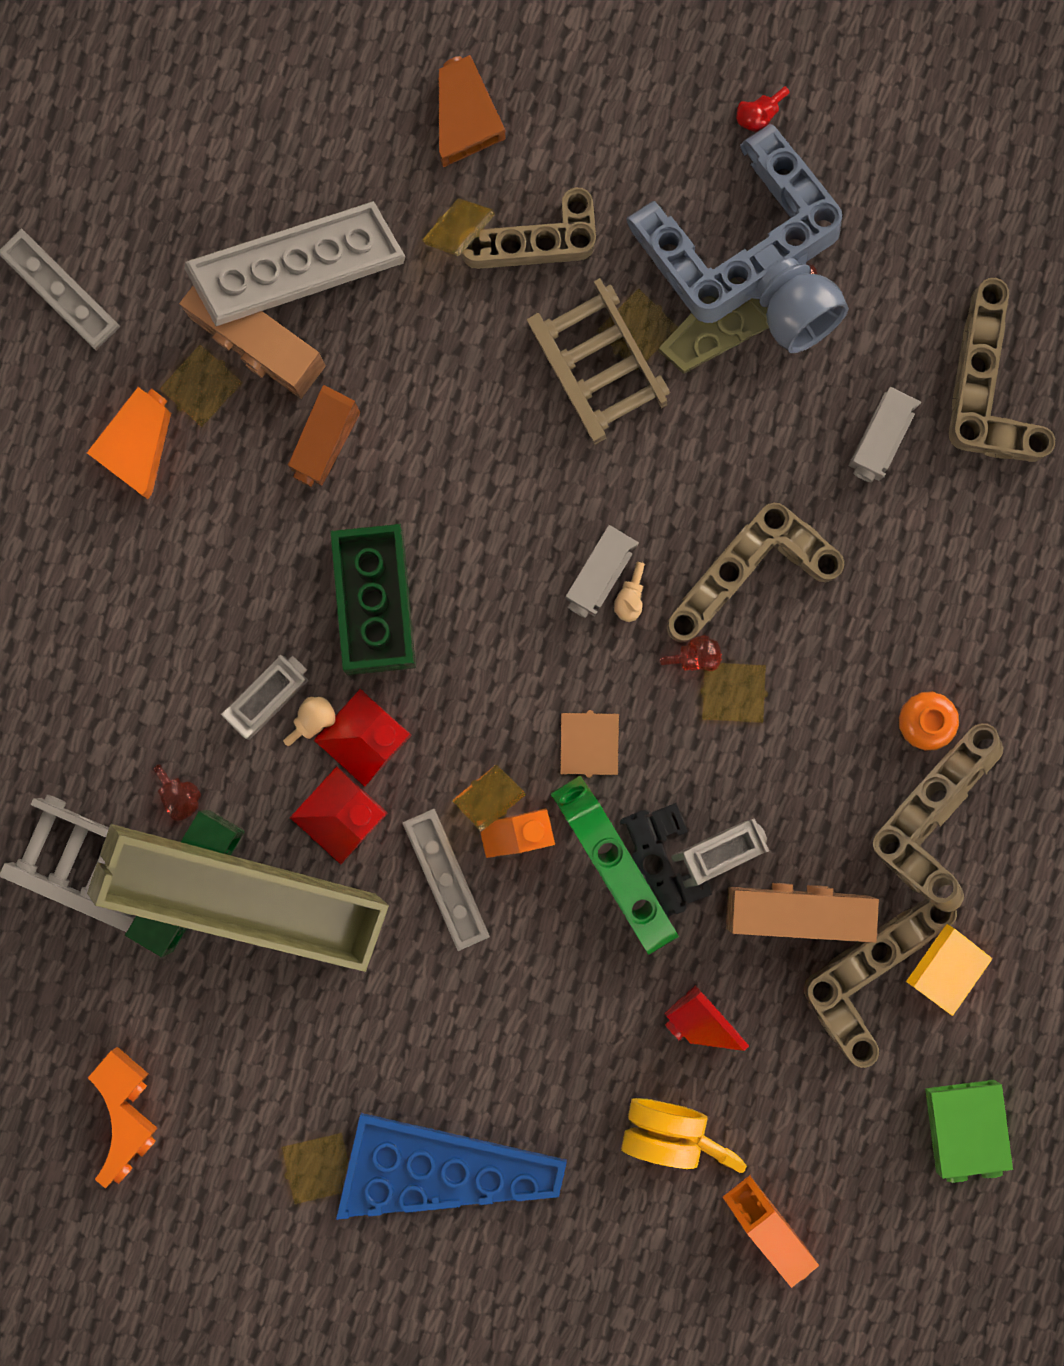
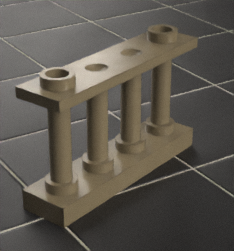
M600 278L594 281L595 289L599 295L552 321L550 318L543 321L539 313L527 319L533 334L594 445L607 439L604 430L609 428L608 424L654 398H656L662 409L667 406L665 396L670 394L662 376L654 377L615 305L619 304L620 301L611 284L605 287ZM606 307L615 323L614 326L569 351L567 349L559 350L554 339L559 337V332ZM619 338H623L632 354L631 356L586 381L583 379L576 381L571 372V369L576 367V362ZM639 367L648 383L647 387L602 412L600 409L593 412L587 401L592 398L591 394Z

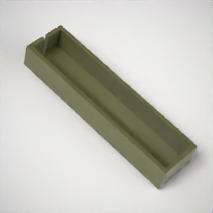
M110 824L100 853L105 864L97 862L87 891L94 905L363 972L367 970L389 907L375 893Z

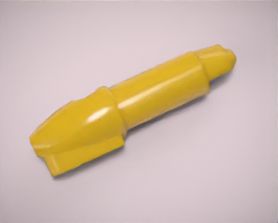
M706 1136L690 1139L702 1151L717 1159L719 1163L739 1173L745 1171L747 1165L736 1153L728 1148L722 1147Z

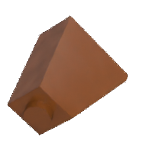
M471 55L464 58L461 56L451 58L439 69V154L443 167L506 139L505 128Z
M325 385L322 386L288 464L289 468L295 472L294 479L309 487H312L314 482L321 486L323 485L360 415L354 400Z

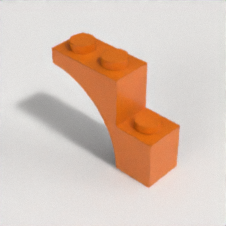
M118 1047L111 1050L88 1077L103 1096L111 1117V1147L103 1168L95 1178L104 1188L109 1186L113 1180L118 1184L121 1183L133 1169L128 1164L136 1153L143 1157L156 1142L152 1135L158 1129L126 1101L130 1099L134 1102L145 1090L147 1085L143 1080L149 1073Z

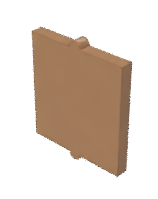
M588 710L587 713H561L560 774H586L588 778H591L593 774L618 775L619 714H594L592 710Z

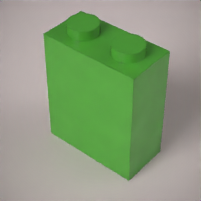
M996 1080L925 1088L936 1173L942 1179L946 1178L947 1182L952 1183L964 1182L968 1180V1175L981 1174L983 1178H997L1003 1176V1171L1013 1170L1002 1084Z

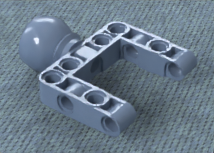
M768 124L740 144L744 156L748 154L753 161L751 166L791 217L769 232L768 238L748 251L746 249L742 250L715 269L711 267L708 269L695 253V246L685 232L679 227L672 216L667 217L655 201L642 207L627 217L626 220L635 238L699 321L704 323L716 322L751 298L760 299L761 306L768 307L766 313L767 323L774 339L789 353H799L812 347L829 335L841 323L849 310L842 291L838 286L824 276L810 274V266L806 265L808 260L838 240L841 231L842 211L774 125ZM780 169H786L790 171V173L787 175H780L776 171ZM826 220L831 225L822 227L817 225L816 222ZM792 239H798L803 243L799 246H792L787 242ZM672 244L676 246V248L672 251H665L661 249L664 245ZM734 277H741L746 280L744 283L737 285L730 282ZM706 296H712L717 299L711 304L701 301Z

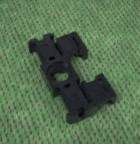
M677 802L651 812L653 816L646 818V815L650 811L644 809L620 820V825L626 824L637 851L632 853L635 864L647 884L650 885L653 894L668 918L673 914L684 912L687 904L712 895L708 880L702 883L704 889L701 890L700 885L685 888L683 881L691 878L690 874L682 876L681 873H677V877L671 879L670 877L674 876L675 873L663 843H656L659 840L666 841V836L677 832L679 836L688 832ZM673 812L678 821L680 830H677V827L671 815V813ZM648 855H658L663 860V869L658 874H650L645 870L643 862ZM683 901H687V904L681 905L680 903Z

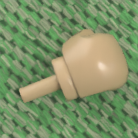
M636 562L631 582L624 581L623 588L614 601V612L623 621H635L642 612L643 603L640 598L643 586L639 584L644 563Z
M311 696L306 698L299 707L298 717L293 721L296 729L283 742L285 745L290 746L302 735L305 738L311 739L323 730V727L333 725L335 722V712L328 700L323 697Z

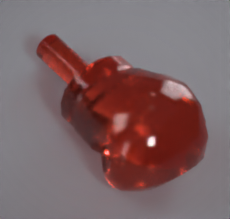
M702 635L691 639L688 646H681L680 655L660 657L661 665L682 663L684 671L701 669L715 671L721 664V648L717 641L710 639L709 636Z
M160 764L156 765L153 770L163 784L158 793L161 796L160 799L166 812L175 821L189 818L199 809L200 790L193 783L181 782L179 778L170 780Z

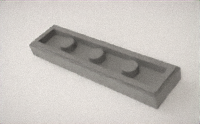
M22 228L0 249V256L95 350L120 328V325Z
M435 808L402 822L457 951L489 938L488 930Z

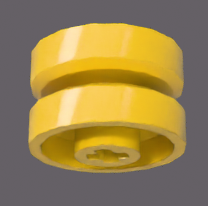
M631 1099L628 1119L638 1127L625 1130L621 1150L635 1158L659 1165L682 1169L697 1168L701 1149L690 1139L704 1136L707 1116L696 1110L651 1099Z

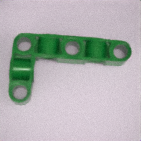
M578 776L550 793L648 955L678 938L677 932L633 858L582 777ZM612 843V847L608 852L598 853L599 848L603 844ZM646 900L641 908L637 910L632 909L637 901Z

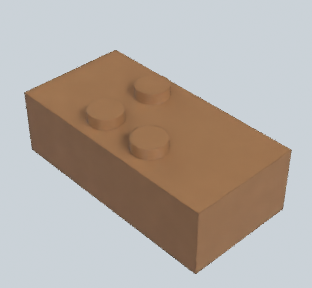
M194 286L191 287L179 303L192 321L213 335V340L228 351L233 349L242 356L240 359L246 363L245 366L260 378H263L265 374L269 375L300 399L303 398L326 366L317 350L263 311L215 326Z
M772 883V889L728 887L726 929L732 934L877 943L879 899L868 895L833 893V888L819 885H807V892L793 891V884Z

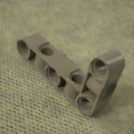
M988 278L979 285L971 297L953 398L956 399H952L949 439L952 445L961 450L982 453L989 457H995L996 454V458L1036 462L1053 451L1055 446L1053 432L1044 426L991 416L1005 331L1009 289L1001 279ZM984 290L993 292L996 296V304L987 303L983 298L982 292ZM973 357L984 361L985 372H978L972 367L971 359ZM961 425H968L973 429V440H966L961 436ZM1034 436L1041 441V452H1035L1030 448V437Z
M780 503L768 504L749 525L747 524L684 597L682 604L670 616L667 622L668 635L677 642H687L695 637L707 622L709 623L721 607L731 598L773 547L819 582L832 581L842 573L844 569L843 556L824 540L814 528L798 518L787 507ZM769 512L778 514L782 521L781 527L778 529L769 528L764 521L765 514ZM820 557H828L833 561L834 571L832 574H824L819 570L818 560ZM725 564L733 566L737 572L736 580L733 582L722 580L719 575V568ZM686 617L691 621L692 631L690 634L680 635L675 631L674 621L676 618Z
M981 723L972 727L899 806L873 840L874 851L881 861L918 894L920 893L936 908L945 912L954 911L961 906L964 899L963 890L957 879L925 851L921 844L937 826H942L968 797L967 792L984 773L988 774L987 772L1002 756L1003 745L997 730L989 724ZM984 739L993 740L989 748H977L980 741ZM943 790L947 792L945 798L941 801H931V796L936 791ZM889 843H900V846L895 853H884V850ZM946 885L954 887L949 897H937V892L941 887Z
M924 899L877 929V943L884 942L887 947V954L882 960L875 961L871 955V950L877 944L876 942H857L839 954V956L833 958L826 966L806 980L804 994L817 1013L820 1023L825 1027L824 1029L838 1045L844 1056L855 1066L860 1068L872 1066L878 1059L879 1048L848 997L921 949L931 939L939 935L946 924L952 926L957 917V910L945 912L944 917L940 921L934 922L930 917V910L934 905L927 899ZM821 981L827 982L829 985L828 995L823 999H815L813 996L814 986ZM859 1041H866L868 1044L867 1054L864 1057L855 1058L852 1054L853 1046Z

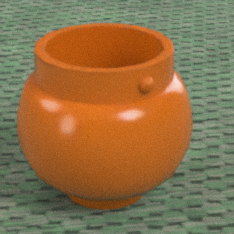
M921 692L912 696L902 706L899 715V729L904 739L913 747L925 751L938 750L948 745L956 736L959 727V715L954 704L946 696L936 692Z

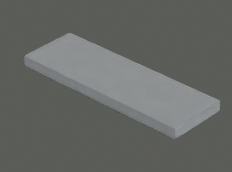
M373 201L186 261L184 269L215 326H219L403 264L405 255Z

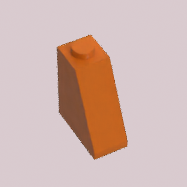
M137 387L88 450L87 454L146 499H149L153 492L171 412L164 407L168 401L156 391L150 389L146 393Z
M546 808L479 824L486 858L517 854L555 845Z
M750 1175L723 1196V1199L745 1232L791 1288L805 1279L819 1266L803 1242Z

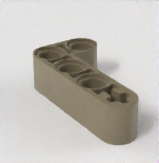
M578 187L568 190L562 198V223L469 231L461 240L463 261L471 268L481 269L587 259L594 251L596 240L594 206L591 194L587 190ZM578 201L586 206V210L583 213L575 214L568 209V205ZM583 235L589 240V244L584 248H577L573 246L571 239L574 236ZM542 238H549L555 243V246L551 250L542 251L536 246V243ZM491 241H496L497 255H492ZM507 241H515L520 245L519 251L513 254L504 252L501 247ZM475 243L480 244L481 248L480 255L478 256L473 255L472 251L473 244Z

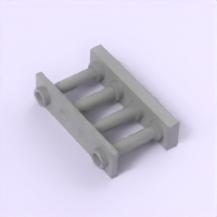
M46 795L45 799L33 798L31 805L43 810V813L23 858L18 859L16 863H4L0 877L127 932L136 917L135 915L95 906L88 896L87 891L95 868L87 886L82 887L81 891L68 886L70 882L67 879L88 830L106 837L109 827L65 809L66 802L54 796ZM57 816L75 824V827L55 872L50 873L49 877H46L36 872L38 867L35 864ZM100 856L97 862L105 864V861Z

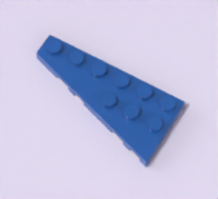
M361 1113L336 1220L348 1219L353 1216H378L383 1213L403 1211L407 1213L456 1208L462 1205H486L501 1201H525L559 1197L567 1160Z

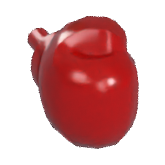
M784 86L772 97L762 95L754 102L741 101L737 107L736 119L738 124L752 132H758L766 127L774 115L779 112L777 103L790 93L788 88Z

